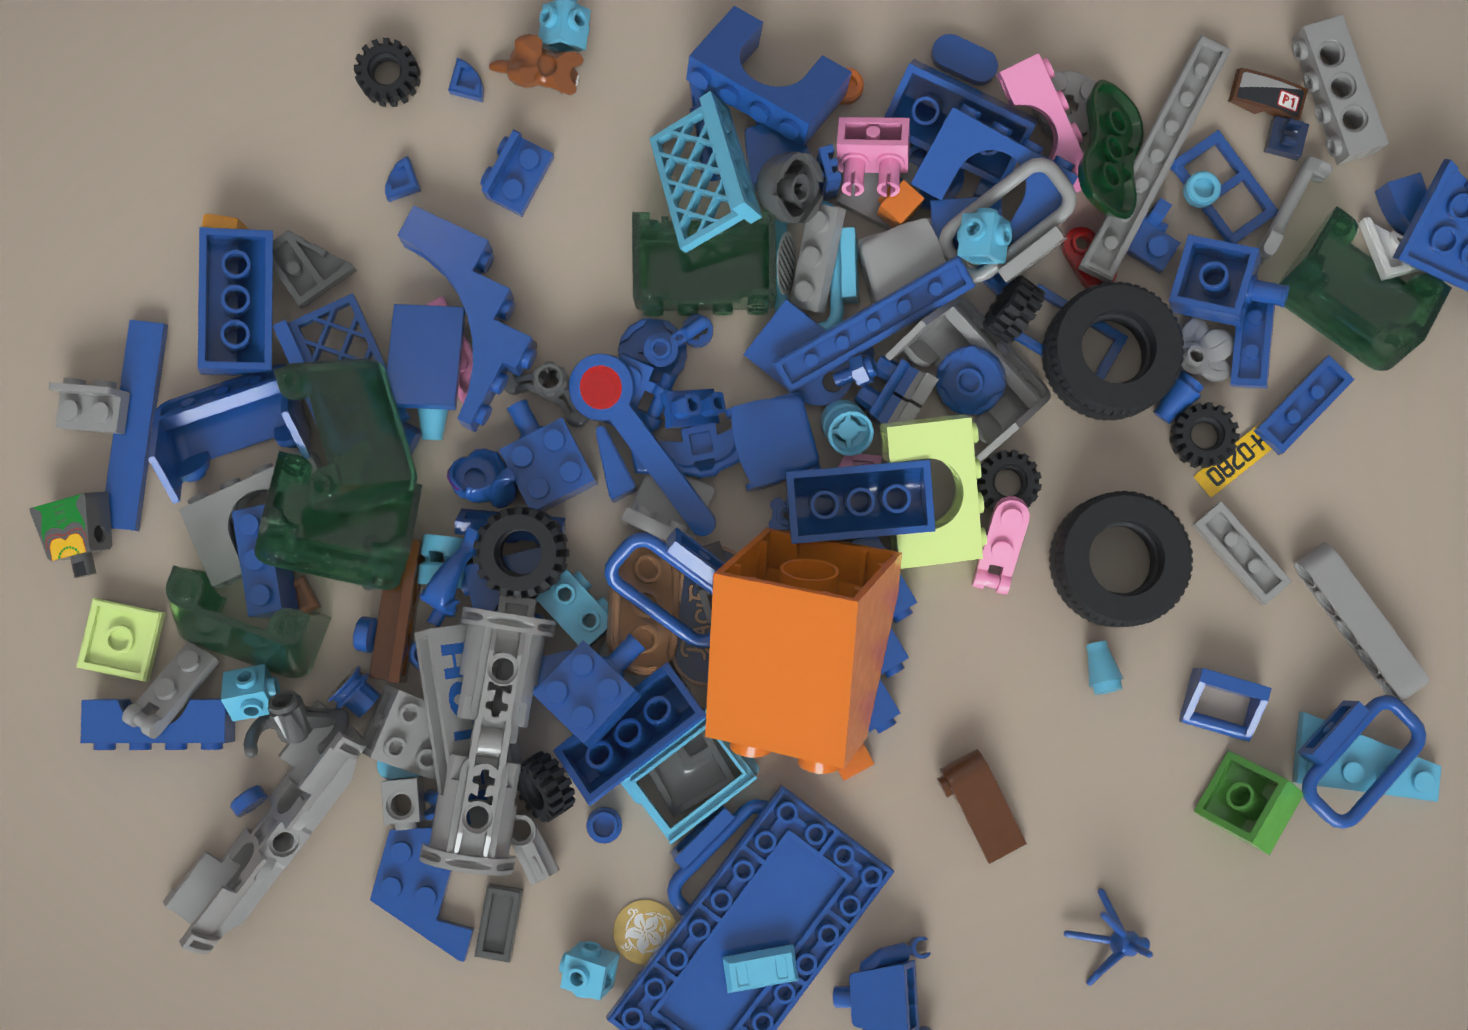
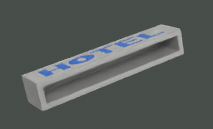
M467 624L430 628L414 633L438 793L442 794L450 754L468 756L474 720L457 717L464 676L459 674ZM484 769L479 776L474 775L473 781L478 782L479 785L478 796L470 793L469 800L482 799L491 803L492 796L485 797L484 794L486 785L493 784L494 778L489 777L488 770ZM480 806L472 807L467 812L466 820L472 827H481L488 820V812Z

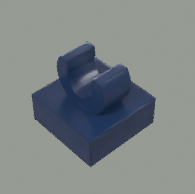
M1276 115L1271 120L1264 152L1297 161L1302 156L1309 124Z

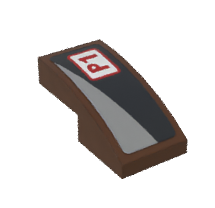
M1239 68L1236 70L1228 102L1253 114L1266 112L1274 117L1277 115L1300 121L1308 89L1276 76Z

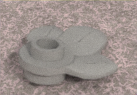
M1196 317L1190 319L1181 330L1183 333L1182 340H1184L1183 349L1185 351L1181 371L1186 372L1190 376L1201 374L1212 382H1220L1230 377L1232 370L1225 359L1234 350V336L1222 329L1209 331L1204 319ZM1191 354L1194 356V358L1196 359V361H1194V360L1191 358Z

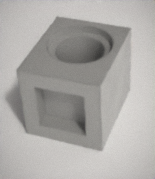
M423 776L381 781L384 825L395 824V830L417 828L416 822L426 819L424 816L426 806ZM400 794L407 795L412 801V808L409 813H403L397 808L396 800Z

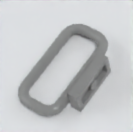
M1040 157L1032 158L1022 163L952 218L942 228L939 237L940 247L946 261L958 253L953 245V238L961 226L962 213H976L978 208L991 207L1035 172H1042L1047 175L1062 196L1060 207L1008 246L1006 264H985L981 268L974 269L968 266L963 258L961 260L974 283L984 282L998 272L1006 283H1010L1064 242L1067 237L1058 226L1073 213L1077 203L1076 192L1072 183L1052 160Z

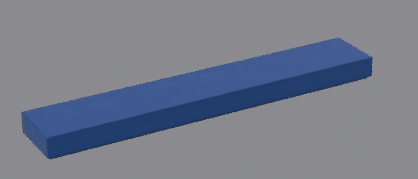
M956 255L772 361V364L787 390L791 393L976 286L961 258Z
M129 320L120 390L130 393L125 434H113L105 492H108L112 529L139 531L149 465L148 451L154 412L157 409L168 325L164 323Z

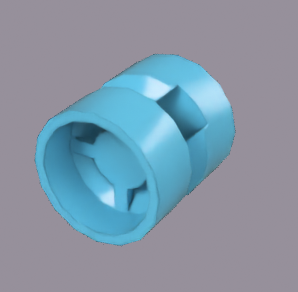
M840 399L831 402L823 410L820 418L821 430L835 451L842 455L853 456L862 453L869 447L873 440V426L856 403L851 400Z
M423 534L420 554L425 557V561L419 564L417 584L427 585L435 572L443 564L441 560L445 558L446 561L461 546L463 538ZM464 569L461 573L457 589H462L461 584L465 575Z

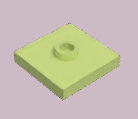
M93 598L76 667L150 682L166 612Z

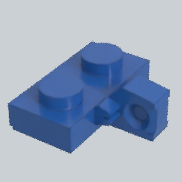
M1161 197L1154 204L1151 211L1147 212L1126 252L1159 274L1163 272L1181 243L1165 233L1169 225L1162 222L1172 204Z

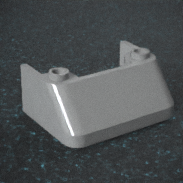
M958 296L923 318L885 357L890 361L904 351L906 358L913 365L928 368L934 364L938 368V365L949 352L961 346L976 345L990 350L999 358L1006 373L1007 384L1004 394L991 410L979 415L975 419L979 439L988 444L976 456L981 462L1051 399V394L1046 384L1009 343H1005L983 327V321L986 318L966 298Z

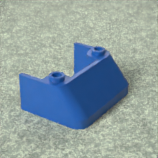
M285 364L272 365V371L242 375L173 398L157 407L153 417L148 460L173 504L180 502L182 483L186 481L195 482L202 479L210 467L211 459L275 438L277 444L281 447H298L304 460L311 458L310 427L294 378L288 366Z

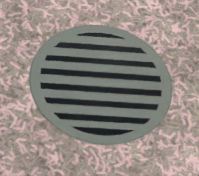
M788 231L781 238L777 256V278L783 295H787L792 288L796 268L795 243L792 234Z

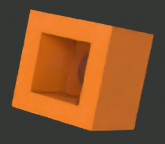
M905 180L899 184L900 191L897 195L890 197L891 186L887 188V197L881 195L878 199L881 205L876 215L891 228L906 223L920 208L924 197Z

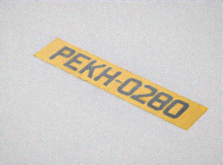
M1257 426L1235 443L1238 446L1230 454L1229 458L1216 466L1202 469L1193 476L1210 498L1272 450L1253 431Z

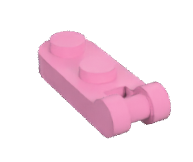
M1007 496L1001 498L996 503L986 532L987 544L982 548L983 559H978L973 575L972 587L983 589L984 586L995 588L996 593L1008 594L1014 568L1029 523V510L1027 504L1022 499L1016 496ZM990 564L1001 567L999 575L988 572Z

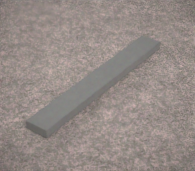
M1200 35L1134 161L1137 203L1133 215L1127 219L1105 216L1078 267L1079 270L1105 283L1112 281L1232 49Z

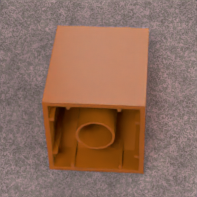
M767 527L714 572L705 737L730 742V749L744 757H763L774 752L798 758V765L812 773L827 774L835 772L840 768L844 769L867 738L899 592L902 552L838 540L792 544L789 531Z

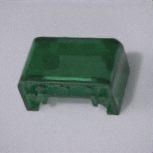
M762 210V218L752 224L743 219L685 253L679 247L673 222L669 221L668 216H661V223H659L658 220L650 219V212H632L633 300L636 309L642 310L643 315L648 317L663 316L664 311H678L680 316H692L699 314L698 311H712L713 315L728 316L733 314V310H747L749 315L768 314V309L775 307L777 296L775 215L769 210ZM691 221L687 230L688 237L697 232L702 221Z

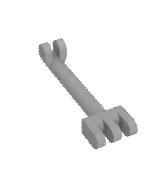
M1306 157L1268 232L1256 246V248L1260 249L1261 264L1277 252L1284 238L1282 233L1309 181L1312 180L1320 183L1332 173L1333 169L1329 163L1315 157Z

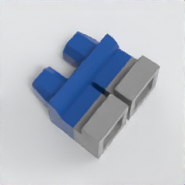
M881 355L876 363L879 375L876 377L887 384L881 393L869 385L862 386L854 401L862 409L869 412L867 415L868 419L879 426L883 423L914 420L939 379L929 373L925 374L917 370L904 359L897 363L894 360L889 361Z

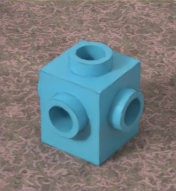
M555 0L542 4V11L539 16L540 28L538 37L542 39L543 47L554 52H580L586 50L587 37L590 31L591 10L579 5L577 0Z
M978 208L976 213H962L961 226L957 231L959 243L957 256L973 265L1006 264L1007 248L1012 240L1011 222L1000 216L998 211L992 208Z
M266 664L223 672L221 701L233 722L269 715L267 709L268 702L271 697L281 692L278 678L271 676Z
M580 941L562 956L559 965V972L562 973L560 988L572 991L577 997L593 998L600 1001L614 987L619 953L603 949L596 942Z

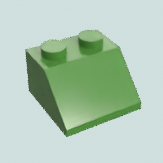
M1228 750L1193 812L1239 840L1270 855L1300 803L1303 793L1288 779Z

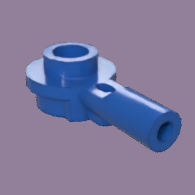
M701 315L672 335L665 332L652 334L644 344V355L647 361L656 367L671 365L679 354V346L709 326Z

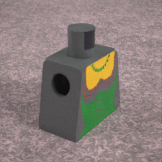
M108 492L82 493L29 508L46 556L51 562L71 560L74 578L97 574L92 554L109 550L113 545Z

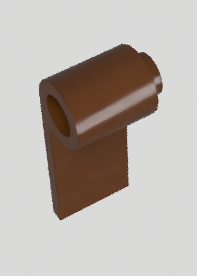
M978 749L940 768L942 776L937 778V781L947 798L953 795L958 802L989 864L1027 844L987 762Z

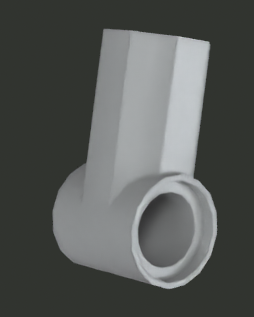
M529 811L516 812L515 821L520 819L528 822L531 827V834L523 838L517 836L513 831L511 845L532 885L550 877L560 869L539 828L538 818L536 819Z

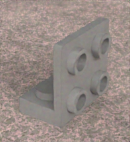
M646 474L631 507L626 508L621 518L622 522L644 533H650L659 539H663L666 543L668 536L676 527L694 539L695 533L690 529L652 476ZM685 476L708 507L715 493V488L691 476Z
M385 684L363 735L368 746L362 753L383 763L428 779H434L436 774L424 699Z

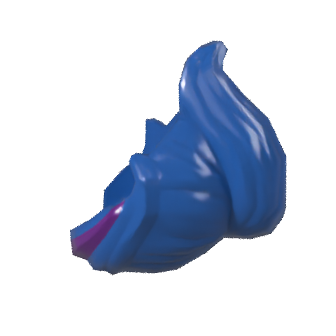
M486 448L475 449L469 456L461 457L454 461L447 470V479L454 492L460 498L467 499L473 503L490 502L497 509L509 506L516 499L518 486L515 482V473L512 469L506 467L497 451Z

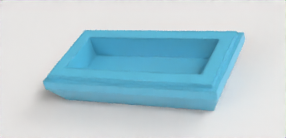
M793 944L722 957L728 993L799 981Z

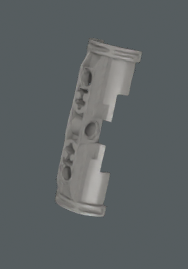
M463 606L460 623H466L467 630L459 674L464 676L457 717L474 720L468 756L450 754L443 794L438 793L430 843H422L419 860L430 866L463 873L495 876L511 875L514 872L516 856L509 855L518 805L515 804L521 764L506 762L512 726L528 727L533 698L532 693L534 692V686H538L546 636H554L556 621ZM500 658L509 659L513 664V673L505 680H499L492 674V665ZM489 682L498 686L511 685L510 693L502 690L501 702L507 704L506 710H500L498 716H492L491 709L486 708V702L494 700L496 691L495 689L488 690ZM484 769L488 770L489 777L494 778L493 784L486 785L484 794L485 797L492 796L491 803L482 799L469 800L470 793L478 796L479 785L478 782L473 781L474 775L479 776ZM480 806L488 812V820L483 826L472 827L468 824L466 815L472 807Z
M318 700L312 705L315 708L330 709ZM350 723L346 734L339 731L322 754H319L317 751L318 744L329 735L334 725L313 729L308 737L300 743H287L278 756L292 765V768L268 799L272 807L256 828L251 831L246 827L221 860L205 851L176 890L172 888L163 900L164 906L178 914L191 925L179 941L183 949L198 954H208L225 933L244 923L352 781L356 761L368 746V743ZM286 832L281 838L274 839L278 834Z

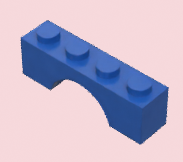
M130 699L82 700L80 743H94L93 750H116V743H129V750H151L152 743H165V750H186L188 743H201V750L223 749V743L235 741V721H232L221 699L189 700L182 715L168 725L154 739L143 734L139 726L132 727L123 722L122 715L125 709L132 704Z

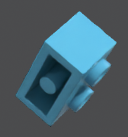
M566 569L561 574V579L557 584L551 586L548 591L539 594L535 599L578 645L584 640L591 647L607 632L608 601L603 596L598 601L588 591L592 584L580 571L573 575Z

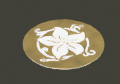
M638 900L632 902L620 911L613 927L615 945L621 955L627 960L645 965L676 924L675 919L665 906L656 901Z

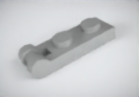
M188 641L140 699L125 709L122 715L123 722L132 727L139 726L141 732L152 739L158 737L217 667L219 662L216 657ZM154 708L158 710L155 714L149 716V713Z

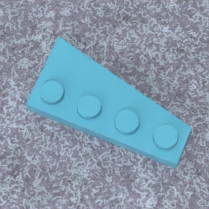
M1299 712L1292 782L1301 784L1307 771L1314 763L1307 762L1298 751L1325 721L1305 712ZM1360 734L1322 777L1317 786L1366 792L1401 750ZM1416 757L1384 795L1438 802L1442 766Z

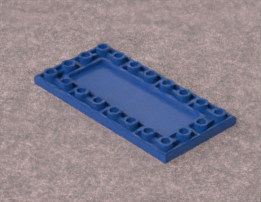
M781 784L606 1015V1019L620 1030H777L895 871ZM790 944L794 945L799 981L733 993L727 992L722 957Z

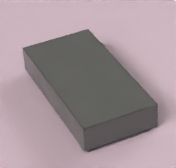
M491 883L487 884L474 957L510 963L524 889Z

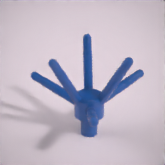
M1102 888L1098 889V894L1107 913L1103 911L1100 913V916L1114 930L1112 935L1104 936L1069 930L1064 931V936L1067 938L1110 944L1113 953L1087 979L1086 983L1089 986L1093 985L1124 956L1132 957L1139 953L1147 958L1153 957L1152 951L1149 950V939L1147 937H1139L1134 931L1124 929L1106 892Z

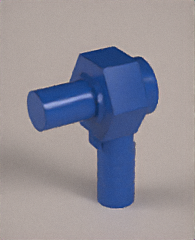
M873 347L864 350L856 357L848 359L850 368L833 374L837 387L853 381L858 386L874 382V377L879 375V371L874 360L875 350Z

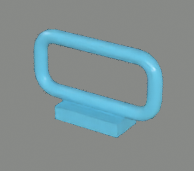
M822 200L821 205L835 207V205L828 201ZM774 220L775 313L784 301L789 299L788 294L783 295L781 293L777 278L778 249L783 234L787 232V223ZM855 227L842 228L830 286V316L824 322H818L826 330L842 322L844 302L845 304L859 303L858 247L856 243L858 235Z

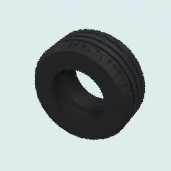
M1104 282L1099 285H1093L1090 288L1088 287L1076 294L1055 314L1044 335L1045 339L1042 343L1044 345V348H1042L1043 370L1046 372L1045 377L1048 379L1050 387L1052 386L1054 394H1057L1058 398L1063 400L1066 406H1069L1073 411L1076 410L1078 414H1084L1085 417H1092L1096 420L1102 419V421L1121 420L1132 417L1156 404L1174 386L1182 369L1181 364L1184 361L1183 333L1180 332L1181 327L1177 323L1178 319L1176 316H1173V311L1167 307L1168 305L1165 302L1161 301L1162 299L1159 296H1155V293L1152 291L1148 292V289L1141 288L1140 285H1132L1128 282H1108L1107 284ZM1100 321L1114 322L1124 326L1134 335L1141 350V365L1138 373L1131 380L1120 384L1111 383L1098 377L1088 367L1082 352V340L1087 329L1093 324Z
M1115 491L1101 494L1076 506L1063 518L1050 544L1052 547L1049 549V569L1058 595H1061L1063 602L1066 603L1069 609L1072 608L1074 613L1097 625L1133 627L1161 618V615L1168 613L1170 609L1175 607L1174 604L1180 601V597L1185 593V588L1189 585L1188 581L1192 576L1190 573L1193 571V566H1191L1193 563L1191 555L1193 550L1190 548L1191 540L1188 539L1189 535L1185 532V527L1180 523L1181 520L1178 516L1176 517L1175 513L1158 499L1155 500L1154 497L1146 496L1143 493L1137 494L1134 491ZM1110 527H1126L1134 531L1144 541L1148 549L1150 558L1148 575L1139 588L1128 593H1115L1105 589L1096 580L1090 567L1089 553L1091 544L1100 532Z

